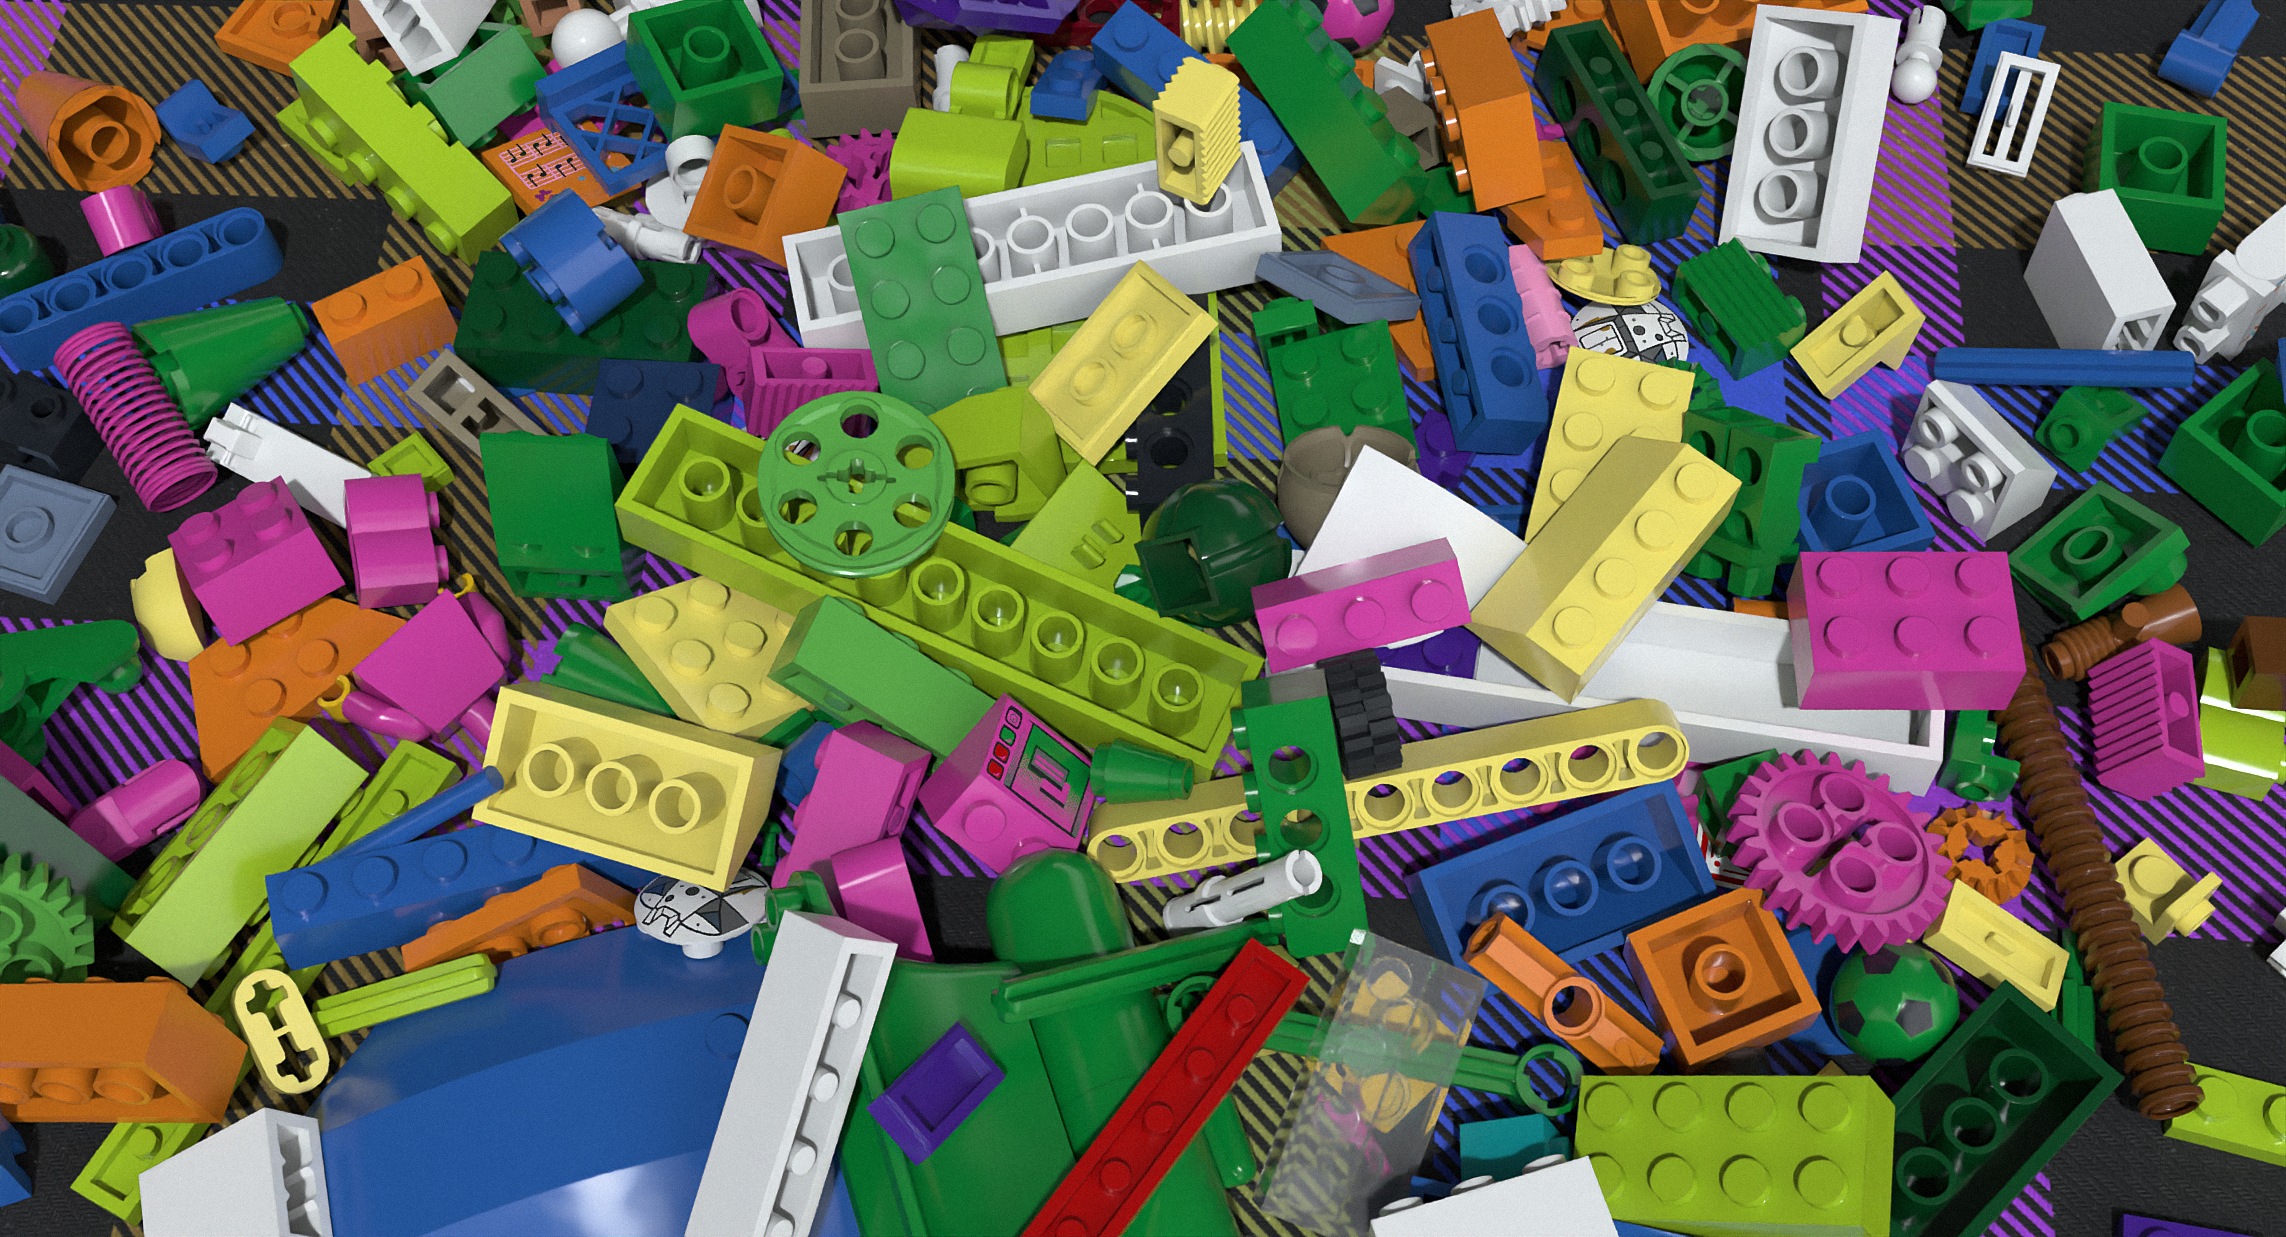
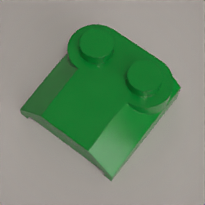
M2099 480L2008 555L2011 576L2036 601L2074 625L2107 607L2128 592L2136 595H2151L2170 589L2183 576L2187 568V557L2183 551L2191 544L2180 526Z

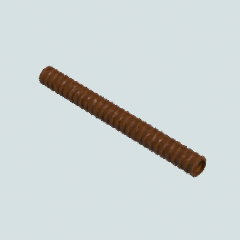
M2019 627L2026 673L2007 709L1989 711L1994 713L1992 719L1993 722H1997V729L2000 730L1999 738L2002 746L2007 748L2005 752L2007 759L2018 761L2021 764L2019 777L2016 781L2021 784L2019 792L2022 800L2028 803L2026 810L2029 818L2035 821L2033 829L2036 837L2042 840L2040 848L2043 856L2049 858L2047 866L2050 875L2057 878L2054 885L2058 895L2064 897L2061 902L2064 912L2072 916L2069 920V925L2072 933L2079 936L2076 940L2079 952L2087 955L2083 961L2086 971L2095 975L2091 980L2094 992L2102 995L2098 1001L2101 1011L2111 1015L2106 1021L2108 1030L2111 1034L2119 1035L2115 1039L2114 1045L2118 1054L2126 1056L2121 1063L2125 1074L2134 1077L2129 1083L2132 1094L2142 1098L2137 1104L2140 1115L2152 1120L2180 1117L2197 1109L2206 1097L2202 1087L2192 1084L2197 1079V1073L2194 1066L2184 1063L2189 1057L2186 1045L2176 1042L2181 1037L2178 1025L2168 1022L2173 1016L2172 1009L2169 1003L2161 1001L2165 996L2163 986L2160 982L2153 981L2157 976L2154 963L2146 960L2149 956V950L2145 942L2138 940L2142 935L2138 923L2131 920L2134 916L2131 904L2123 901L2126 897L2124 886L2116 881L2119 874L2115 864L2108 862L2111 858L2110 850L2107 845L2101 843L2104 839L2103 832L2100 826L2094 824L2097 819L2094 809L2087 805L2089 802L2087 791L2080 787L2082 783L2080 773L2073 768L2075 765L2073 755L2070 751L2066 750L2068 746L2065 735L2059 732L2061 728L2058 717L2052 714L2054 711L2051 699L2045 696L2047 693L2044 681L2039 679V668L2037 663L2032 661V650L2029 645L2025 644L2027 640L2023 628Z

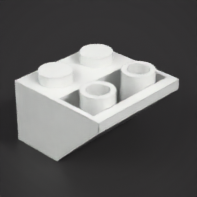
M1937 379L1926 386L1899 455L1905 461L1909 472L1918 481L1926 483L1947 504L1954 519L1961 525L1969 527L1983 542H1986L2041 507L2058 473L1971 386Z

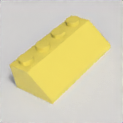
M1623 435L1470 613L1472 622L1464 624V626L1568 704H1571L1725 520L1742 485V481L1687 443Z
M539 681L501 686L483 768L488 765L494 766L503 777L504 787L497 793L475 804L471 819L725 892L729 890L768 816L783 750Z

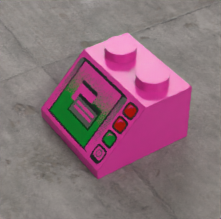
M1004 692L918 790L917 796L931 822L937 829L1000 874L1014 860L1025 854L1045 848L1078 849L1095 798L1090 786L1092 760Z

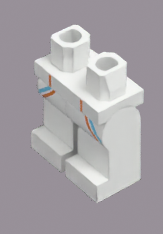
M2286 204L2242 240L2236 248L2234 255L2226 249L2213 260L2182 322L2183 327L2178 330L2173 340L2175 347L2180 351L2192 352L2197 364L2202 365L2216 352L2231 361L2243 350L2247 341L2256 333L2264 316L2281 302L2286 304Z

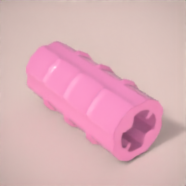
M1527 244L1508 247L1509 263L1517 293L1522 299V313L1529 340L1536 352L1537 370L1558 367L1566 363L1570 346H1578V340L1570 324L1571 317L1564 310L1560 300L1562 295L1555 288L1552 279L1547 275L1546 269L1548 267L1544 265V261Z

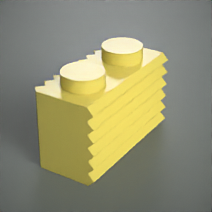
M1190 56L1182 58L1183 65L1176 67L1177 74L1170 75L1171 82L1164 84L1165 91L1158 93L1159 100L1152 101L1157 182L1163 190L1197 204L1205 205L1210 201L1242 154L1239 150L1242 146L1239 143L1241 136L1238 134L1241 131V128L1238 126L1241 122L1238 118L1241 114L1238 110L1240 107L1238 102L1240 87L1237 85L1240 79L1234 73L1229 72L1218 64H1209Z

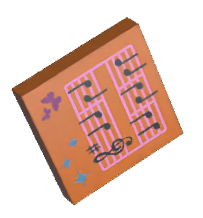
M589 119L574 125L579 130L601 133ZM547 127L481 153L483 165L512 193L514 202L527 216L555 194L561 193L566 188H571L592 208L642 187L640 182L609 197L558 132L552 134ZM607 150L603 161L611 173L632 164L623 153Z

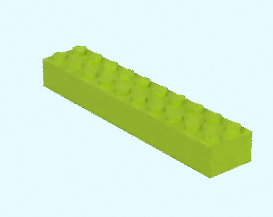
M677 403L614 505L623 538L629 543L796 617L800 609L826 594L831 597L847 599L858 605L864 611L865 618L887 632H896L910 638L919 646L921 654L940 666H948L962 671L972 679L973 687L992 699L998 700L1005 692L1060 735L1094 750L1100 743L1112 744L1116 738H1120L1178 756L1181 759L1192 760L1195 769L1194 784L1215 780L1234 740L1230 709L1243 707L1241 682L1260 679L1265 659L1170 617L1160 618L1158 612L950 521H948L939 539L924 555L894 572L869 578H843L815 571L798 562L784 551L776 542L764 521L758 494L757 472L759 460L767 441L680 403ZM785 450L783 453L784 458L795 465H807L813 462L788 450ZM851 478L850 483H848L849 492L855 494L862 493L864 484ZM795 498L786 502L780 509L779 514L785 521L791 524H802L814 517L817 508L807 499ZM906 502L895 510L893 516L901 525L913 528L924 525L929 520L931 513ZM851 529L838 536L835 546L840 552L855 556L866 552L871 547L873 540L863 530Z

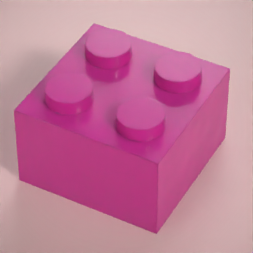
M281 475L269 482L261 481L246 487L237 495L235 500L211 513L202 512L188 518L176 532L167 536L192 591L230 647L345 585L343 578Z

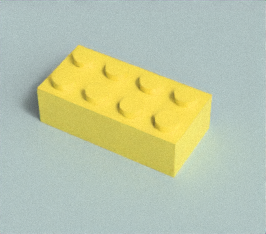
M1570 346L1523 541L1529 545L1623 435L1681 443L1685 412L1688 410L1695 373Z

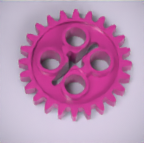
M1805 749L1797 762L1784 752L1780 754L1773 765L1764 761L1753 776H1748L1734 797L1736 799L1735 803L1727 813V818L1733 822V825L1725 835L1726 840L1740 846L1731 858V862L1733 865L1752 868L1751 874L1743 885L1746 889L1764 888L1769 896L1762 906L1765 911L1775 910L1779 907H1783L1788 911L1786 928L1790 931L1798 927L1802 922L1810 925L1814 944L1819 945L1829 933L1835 935L1837 945L1842 953H1848L1856 941L1859 940L1865 951L1872 955L1877 953L1884 943L1901 946L1904 945L1908 938L1917 941L1947 905L1943 898L1952 889L1953 883L1943 876L1952 866V860L1936 854L1946 840L1944 836L1924 831L1923 828L1932 818L1930 813H1912L1906 807L1911 801L1913 794L1907 791L1893 795L1887 790L1890 776L1886 773L1873 781L1866 777L1864 762L1860 760L1854 764L1851 770L1843 768L1841 760L1835 752H1831L1823 764L1819 763L1810 749ZM1865 824L1871 825L1858 842L1851 841L1845 845L1841 851L1834 855L1824 869L1812 877L1806 876L1820 858L1827 859L1833 855L1837 849L1843 846L1853 832Z

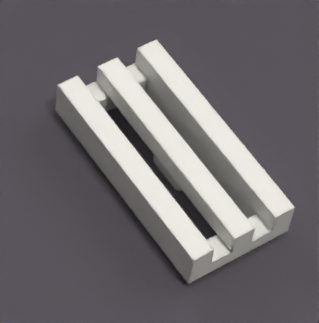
M2005 51L2001 52L1965 167L1975 170L1981 168L1989 170L1988 173L1999 176L2000 174L2012 176L2011 179L2024 181L2061 65ZM2009 67L2019 69L2020 73L1994 156L1983 154ZM2032 73L2044 75L2017 162L2005 160Z

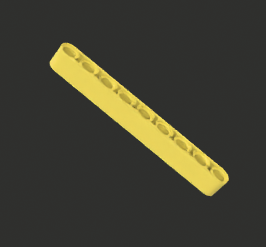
M1638 699L1402 744V749H1400L1403 756L1401 768L1347 781L1343 775L1353 837L1354 839L1662 782L1675 777L1684 769L1689 759V745L1673 710L1666 703L1657 699ZM1650 733H1666L1664 740L1658 745L1652 747L1638 746L1640 740ZM1584 745L1599 747L1598 751L1590 758L1584 760L1570 758L1577 748ZM1526 758L1531 760L1530 765L1522 771L1509 773L1502 770L1503 766L1513 759ZM1448 771H1458L1465 774L1460 781L1452 785H1441L1434 782L1439 775ZM1240 775L1194 784L1188 800L1175 799L1110 805L1108 802L1101 804L1093 811L1089 820L1087 856L1103 866L1113 883H1125L1257 858L1254 834L1266 833L1263 817L1258 821L1249 823L1239 821L1234 817L1238 812L1248 810L1243 776ZM1379 784H1390L1398 788L1392 795L1384 798H1376L1367 794L1371 788ZM1299 809L1288 813L1284 818L1290 822L1303 823L1312 819L1316 814L1309 810ZM1178 822H1188L1195 825L1198 829L1188 835H1179L1173 833L1168 828ZM1111 835H1122L1128 837L1132 843L1124 847H1113L1107 845L1103 839Z

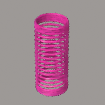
M110 321L89 326L64 341L57 349L53 359L55 366L60 371L64 380H67L69 388L73 389L75 397L79 398L80 405L85 407V413L90 416L92 424L96 425L97 432L102 434V440L107 443L109 451L113 452L114 459L119 461L118 465L121 469H124L126 478H130L131 486L136 487L135 491L147 511H169L197 498L215 482L218 476V470L215 468L214 463H212L210 457H205V449L199 448V440L194 439V432L188 430V422L182 421V413L177 412V405L171 403L172 398L170 395H166L165 386H160L161 381L159 377H154V369L149 368L148 360L143 359L144 354L138 350L137 342H133L132 334H130L126 325ZM118 337L113 343L100 347L81 361L73 362L87 349L105 340ZM124 355H127L122 361H120L119 363H116V362H117L118 360H120ZM133 364L127 370L117 374L109 380L95 384L103 377L117 371L118 369ZM138 373L134 378L119 385L118 387L110 391L101 393L110 385L124 379L127 376ZM82 382H88L85 386L79 387ZM143 382L139 387L130 391L129 393L115 400L108 401L117 393L126 390L127 388ZM88 391H93L91 395H85ZM149 391L133 403L114 410L117 406L127 401L128 399H131L136 395ZM93 400H99L97 404H91ZM154 400L151 404L147 405L140 411L133 413L127 417L121 418L124 414L138 407L139 405ZM106 408L102 413H96L99 409ZM159 409L156 413L146 418L145 420L138 422L132 426L126 427L131 422L142 417L143 415ZM174 416L177 417V420L171 421ZM106 417H111L109 421L102 422ZM163 419L161 422H159L152 428L132 436L137 431L146 427L147 425ZM180 425L183 426V429L176 430ZM111 426H117L114 430L108 431ZM166 428H169L168 430H166V431L163 432L162 434L158 435L157 437H155V438H153V439H151V440H149V441H147V442H144V443H142V444H139L140 442H142L144 439L150 437L151 435H153V434H155V433H157V432H159V431H161V430H164V429H166ZM124 434L120 439L114 440L117 435ZM185 434H188V438L182 439ZM174 437L173 439H171L170 441H168V442L165 443L164 445H162V446H160V447H158V448H156V449H154V450H152V451H150V452L145 453L147 450H149L150 448L154 447L155 445L161 443L162 441H165V440H167V439H170V438ZM129 443L126 448H120L123 444ZM191 443H194V447L187 448ZM175 447H178L177 449H175L174 451L170 452L169 454H167V455H165V456H163V457H161V458H159V459H157V460H155V461H152L153 459H155L156 457H158V456H160L161 454L165 453L166 451L171 450V449H173V448H175ZM135 452L132 457H126L128 453ZM196 452L200 453L199 456L192 457ZM185 455L184 457L180 458L179 460H177V461L174 462L173 464H170V465H168V466H166V467H164V468L158 470L160 467L164 466L165 464L169 463L170 461H172V460H174V459H176V458H179V457ZM142 460L137 466H131L134 462ZM148 469L144 474L137 475L141 470ZM188 476H191V477H189L188 479H186L185 481H183V482H181V483H179V484H177V485H175V486H172V487L168 488V487L171 486L172 484H174V483H176V482H178V481H180V480H182V479H184V478H186V477H188Z

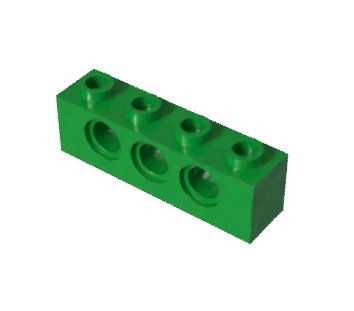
M1324 668L1241 682L1243 707L1230 709L1237 751L1250 749L1254 771L1242 772L1249 814L1262 812L1266 833L1254 834L1258 865L1261 866L1284 857L1294 850H1299V854L1301 851L1306 850L1316 857L1322 874L1326 875L1322 879L1319 889L1313 894L1302 895L1267 909L1271 932L1276 935L1285 934L1289 955L1294 959L1372 947ZM1285 746H1295L1305 751L1301 757L1293 761H1281L1272 756L1276 750ZM1299 809L1309 810L1316 814L1312 819L1303 823L1290 822L1284 818L1288 813Z

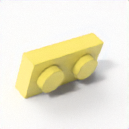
M1955 878L1950 881L1953 883L1952 889L1943 898L1947 905L1926 929L1922 942L1993 989H1996L2006 979L2045 1012L2054 1009L2070 953L1959 879Z

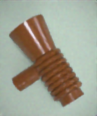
M2176 582L2174 586L2162 593L2147 595L2137 602L2127 604L2122 610L2116 609L2103 616L2056 633L2053 636L2052 642L2042 647L2043 661L2047 670L2056 681L2060 682L2070 679L2078 682L2090 677L2087 670L2152 637L2173 646L2198 641L2202 634L2200 615L2191 596Z

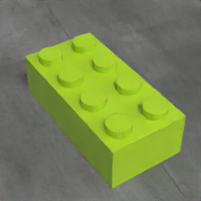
M1581 1076L1573 1160L1586 1156L1589 1157L1612 1220L1689 1237H1889L1895 1105L1870 1076Z

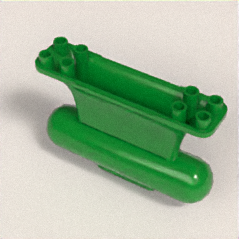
M1045 848L1018 857L995 877L986 897V933L996 961L945 964L921 962L894 956L836 1144L837 1156L860 1237H1021L1170 1044L1171 1040L1162 1020V1011L1171 993L1155 996L1153 988L1014 1024H1006L1000 1021L997 1015V1008L991 1004L992 991L999 988V984L1005 979L1138 947L1117 887L1099 862L1074 849ZM811 869L794 871L786 887L767 890L765 895L767 922L753 924L751 929L752 952L758 966L768 965L785 909L839 917L830 900L822 877L817 871ZM1190 993L1183 995L1175 1004V1006L1181 1007V1016L1184 1023L1187 1022L1199 1006L1195 997ZM958 1021L1004 1073L1006 1078L928 1158L916 1166L866 1107L931 1044ZM1231 1091L1122 1237H1241L1225 1189L1243 1186L1251 1182L1255 1177L1257 1164Z

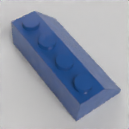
M1672 778L1662 782L1646 784L1403 878L1428 943L1467 1004L1502 992L1462 959L1466 952L1469 938L1483 921L1490 919L1498 911L1505 913L1568 965L1624 944L1627 935L1720 896Z

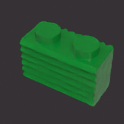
M1734 237L1729 243L1723 242L1719 247L1714 246L1709 252L1703 251L1698 257L1693 256L1688 262L1683 260L1677 266L1671 293L1673 303L1678 304L1679 310L1684 312L1686 320L1691 321L1692 327L1698 330L1699 336L1704 338L1706 345L1711 346L1712 353L1718 356L1720 363H1724L1726 371L1731 372L1733 380L1738 381L1791 356L1790 350L1802 341L1807 326L1803 306L1793 295L1785 296L1772 281L1771 269L1765 258L1759 253L1751 254L1739 238Z

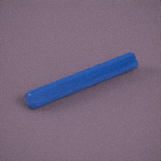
M1943 347L1936 353L1934 374L1937 380L1963 384L2188 388L2194 381L2195 358L2194 354L2190 351Z

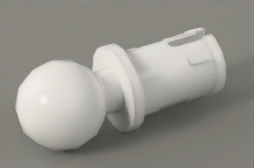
M1926 5L1923 7L1920 24L1921 11L1919 7L1910 13L1905 42L1898 48L1895 60L1898 66L1892 73L1891 87L1894 95L1904 103L1918 104L1928 99L1937 85L1936 71L1940 68L1943 59L1939 46L1947 19L1945 13L1934 6Z

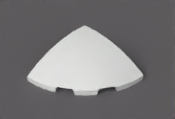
M1364 445L1357 453L1292 577L1447 537L1457 557L1471 613L1528 547V544L1444 488L1373 448ZM1444 630L1379 647H1388L1391 650L1416 644L1439 635Z

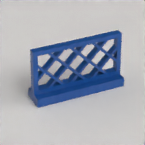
M626 40L534 82L542 123L552 134L558 132L609 197L668 169L665 152L669 144L652 142L656 127H660L653 111L646 108L622 105L626 99L629 100L643 93L625 60ZM774 55L784 73L783 91H781L777 113L779 115L800 105L801 101L798 81ZM593 116L606 118L601 133L579 130L574 126ZM617 120L645 124L641 140L612 135ZM763 122L756 123V124H752V125L745 126V127H742V128L750 129V128H753V127H755V126H757V125H759V124H761V123H763ZM721 133L708 136L707 138L712 140L716 146ZM607 150L636 155L634 163L614 173H611L603 161Z

